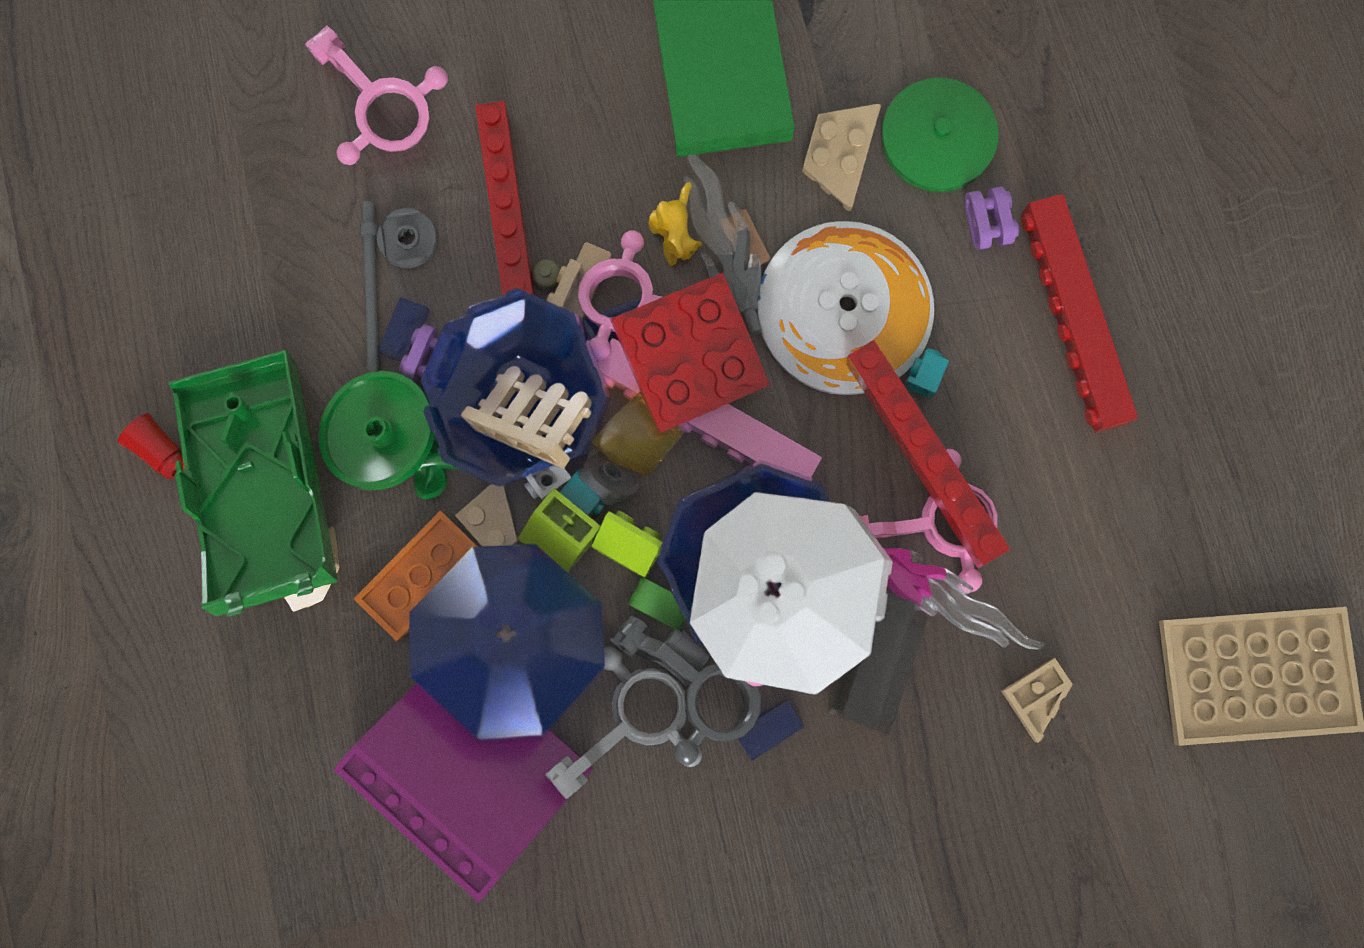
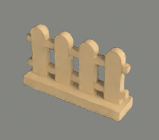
M512 366L506 370L504 375L499 374L495 379L498 382L486 400L481 399L478 404L479 410L467 405L461 416L475 431L564 469L570 458L562 449L565 444L571 445L574 438L571 435L583 418L588 419L592 412L589 408L592 401L585 392H578L573 395L570 401L566 400L569 392L561 383L553 384L545 392L546 382L537 374L530 376L524 384L522 383L524 373L519 367ZM518 391V394L516 395L510 406L506 409L505 406L508 404L514 393ZM537 400H541L530 418L526 417ZM560 408L563 409L562 413L560 414L554 425L550 427V423L552 422Z

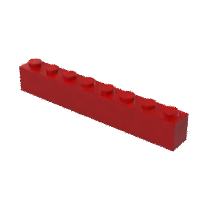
M505 101L475 105L507 332L511 340L541 336L509 114Z
M1064 194L1030 202L1022 212L1021 223L1023 229L1026 232L1028 231L1031 239V254L1034 259L1038 260L1040 266L1039 278L1042 285L1046 286L1049 294V309L1052 314L1056 315L1058 321V336L1062 342H1065L1068 351L1066 354L1067 364L1071 370H1074L1077 379L1075 383L1076 391L1079 397L1083 398L1086 406V421L1089 426H1092L1094 433L1128 424L1136 420L1138 415Z
M875 340L849 354L846 365L976 567L979 569L1009 551L1010 547Z

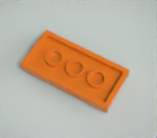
M439 511L363 588L354 600L395 641L399 642L485 553L442 511Z

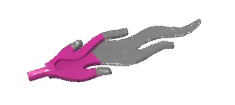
M883 548L893 561L891 575H888L887 586L904 601L922 609L930 616H934L939 611L947 620L963 631L992 639L1003 648L1010 644L1005 635L1019 646L1027 649H1042L1045 647L1043 642L1023 635L996 607L965 596L964 594L970 593L973 587L956 574L939 566L918 564L924 558L914 551L901 548ZM973 617H976V618L985 620V621L991 623L992 625H994L995 627H997L998 629H996V628H994V627H992V626H990V625H988V624L982 623V622H980V621L974 619Z

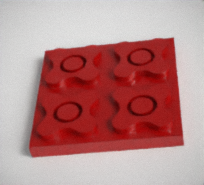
M723 272L610 319L658 433H662L770 386Z

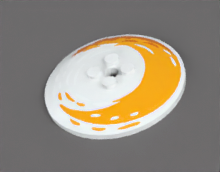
M837 221L824 223L804 230L794 236L771 259L761 280L758 292L757 316L762 329L761 334L773 358L789 375L799 382L818 391L830 394L856 395L864 393L846 365L849 354L875 340L900 378L912 367L916 357L919 358L929 340L934 321L932 288L929 278L918 258L903 242L890 233L872 225L859 222ZM843 297L852 298L856 305L855 309L852 311L843 310L839 303L840 299Z

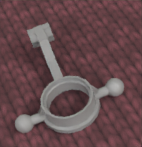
M613 646L602 649L598 657L601 667L605 670L613 671L621 680L615 689L611 703L613 720L617 727L576 762L573 763L569 756H567L546 774L565 799H568L588 781L582 773L623 737L626 736L632 742L645 746L662 744L669 739L676 746L677 743L685 739L679 732L685 724L687 717L685 712V690L679 680L669 672L657 668L638 669L630 673L622 663L623 656L619 649ZM655 679L662 681L672 689L676 697L677 712L675 719L667 729L660 733L648 734L638 731L629 723L625 716L623 702L626 692L633 684L640 680ZM698 746L699 755L697 760L693 764L684 766L694 767L699 764L702 759L700 746Z

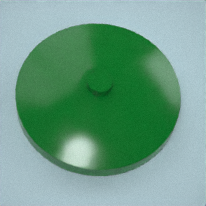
M949 78L924 79L903 89L889 105L881 128L882 149L887 162L895 173L907 183L933 192L957 190L979 178L994 157L999 136L997 120L987 100L971 86Z
M374 371L360 375L342 386L334 394L324 410L318 436L322 458L326 466L337 478L353 487L372 491L391 488L411 477L425 462L435 439L436 416L433 405L424 390L404 375L390 371Z

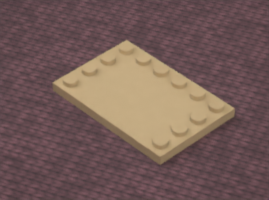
M1347 607L1159 621L1175 745L1364 732V720Z

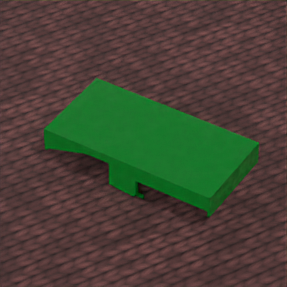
M653 0L656 37L662 74L665 79L676 157L792 141L795 127L772 0Z
M283 350L168 382L173 391L185 469L184 473L181 462L176 461L175 478L181 509L197 522L201 547L203 603L201 608L214 616L226 614L227 617L243 613L244 608L297 594V597L313 593L315 588L338 582L297 365L289 353Z

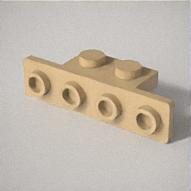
M586 242L577 260L570 259L567 267L562 266L557 277L559 285L556 292H551L545 303L544 308L547 310L549 322L538 343L539 349L562 359L566 357L585 316L578 299L579 284L589 269L597 263L611 258L609 251ZM598 285L596 286L595 290H594L593 293H592V298H593V296H594V294H595V292H596V289H597Z

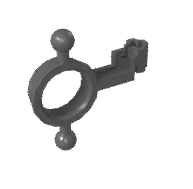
M632 615L628 616L611 638L614 646L621 652L629 656H633L636 652L642 658L662 665L688 687L685 692V712L695 730L688 740L684 739L675 746L674 757L680 764L690 765L697 760L699 755L698 746L705 736L714 741L729 742L743 737L754 727L760 714L761 696L757 686L754 687L743 680L729 678L741 689L744 698V711L740 720L732 728L717 730L703 720L697 707V696L701 685L711 676H724L717 664L706 666L698 672L664 642L647 637L651 632L647 625Z

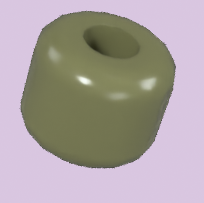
M550 259L538 261L532 268V279L535 286L543 291L556 289L559 285L557 277L560 268L557 263Z

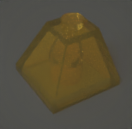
M639 392L607 422L592 443L613 463L648 476L685 432L676 426L658 433L643 396Z

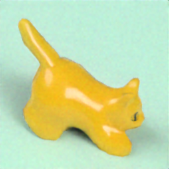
M687 182L681 189L679 200L661 201L657 209L649 216L651 232L653 234H661L664 237L663 252L670 266L676 264L677 258H681L684 261L689 260L698 247L702 245L701 241H694L689 236L687 229L688 213L686 207L692 188V183Z

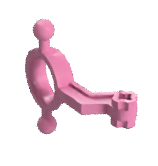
M328 26L324 27L305 44L322 65L330 61L338 71L345 74L361 91L355 107L357 127L362 134L353 142H344L339 145L336 154L341 163L345 165L355 164L360 158V151L369 143L378 149L389 152L404 151L418 144L427 131L430 119L428 104L424 96L432 89L439 90L445 87L448 82V74L443 68L439 66L429 68L425 73V80L417 87L408 81L395 77L378 79L372 83L342 50L345 47L343 42ZM395 92L405 95L414 102L418 109L419 120L417 127L411 135L402 140L389 141L380 138L372 132L368 125L367 113L369 106L375 98L384 93Z
M629 230L621 238V246L624 249L621 259L611 258L597 263L585 273L579 284L578 299L583 313L600 327L597 337L591 339L587 347L588 354L597 361L608 358L611 353V345L608 339L610 333L615 332L610 321L611 318L599 314L591 305L592 293L599 283L613 276H625L634 280L642 289V300L638 307L662 298L661 296L653 295V286L648 273L639 264L633 262L635 254L644 247L643 236L635 230Z
M946 449L959 469L961 465L960 454L953 449ZM968 484L997 528L998 514L993 501L983 490ZM931 496L927 499L922 510V518L869 524L868 515L860 516L875 538L924 532L927 541L937 551L949 557H960L962 572L959 574L958 583L963 590L974 592L981 587V573L974 568L973 560L964 546L949 543L938 533L934 523L937 505Z

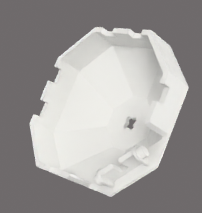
M755 492L704 532L690 624L725 677L817 694L871 654L875 621H880L885 616L888 596L886 594L888 575H891L893 561L855 509L845 504ZM770 580L773 583L781 582L782 587L779 589L780 597L777 598L774 595L767 596L766 592L769 590L767 583Z

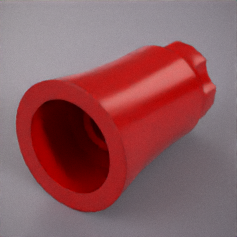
M145 413L134 419L118 437V444L133 452L166 479L175 478L176 461L181 462L183 471L184 463L181 448L162 430L150 413Z

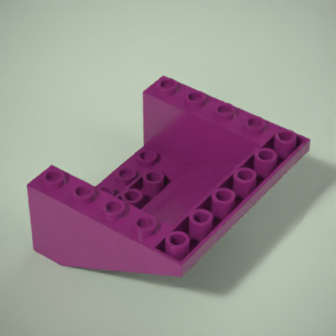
M454 646L349 750L333 770L479 903L568 800L563 797L546 774L565 757L569 756L574 763L581 756L459 647ZM590 766L582 774L587 778L594 768Z

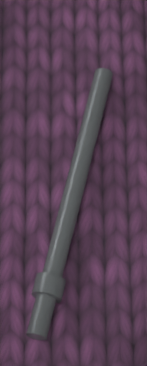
M363 201V223L360 224V237L363 238L367 373L380 371L375 245L378 224L375 223L374 202Z

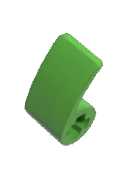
M641 577L628 602L629 606L677 630L681 629L692 607V604L643 577Z

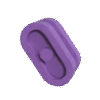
M1002 186L990 188L985 199L980 191L965 194V211L973 244L977 250L990 248L992 238H996L1000 246L1012 244L1015 237L1019 234L1018 223L1016 219L1012 218L1010 210L1012 207L1011 194L1009 191H1005ZM987 210H989L990 217H991V221H992V225H993V226H991V227H990V223H989V219H988V215H987Z
M424 324L420 329L416 328L411 338L412 348L409 355L403 357L399 371L415 383L421 377H424V387L438 392L444 384L453 363L460 339L458 336L445 333L440 340L437 338L438 330ZM432 350H436L430 366H426Z

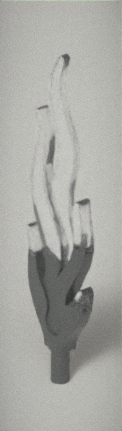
M698 154L687 156L688 162L705 188L707 197L706 212L698 185L690 177H683L685 183H692L689 194L694 227L703 242L717 255L722 263L724 276L740 314L745 316L750 334H758L762 332L755 310L758 308L757 298L761 282V264L759 256L755 253L750 254L749 260L750 230L737 204L731 201L729 202V210L736 223V229L734 228L724 208L723 191L719 177L703 162ZM702 252L701 257L706 264L709 277L720 274L721 271L717 262L708 253Z

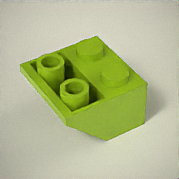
M553 488L533 512L518 539L561 575L566 577L593 544L601 526Z
M619 510L616 515L608 511L592 544V548L646 579L664 549L663 542L660 541L661 535L647 526H644L643 530L634 526L633 518Z

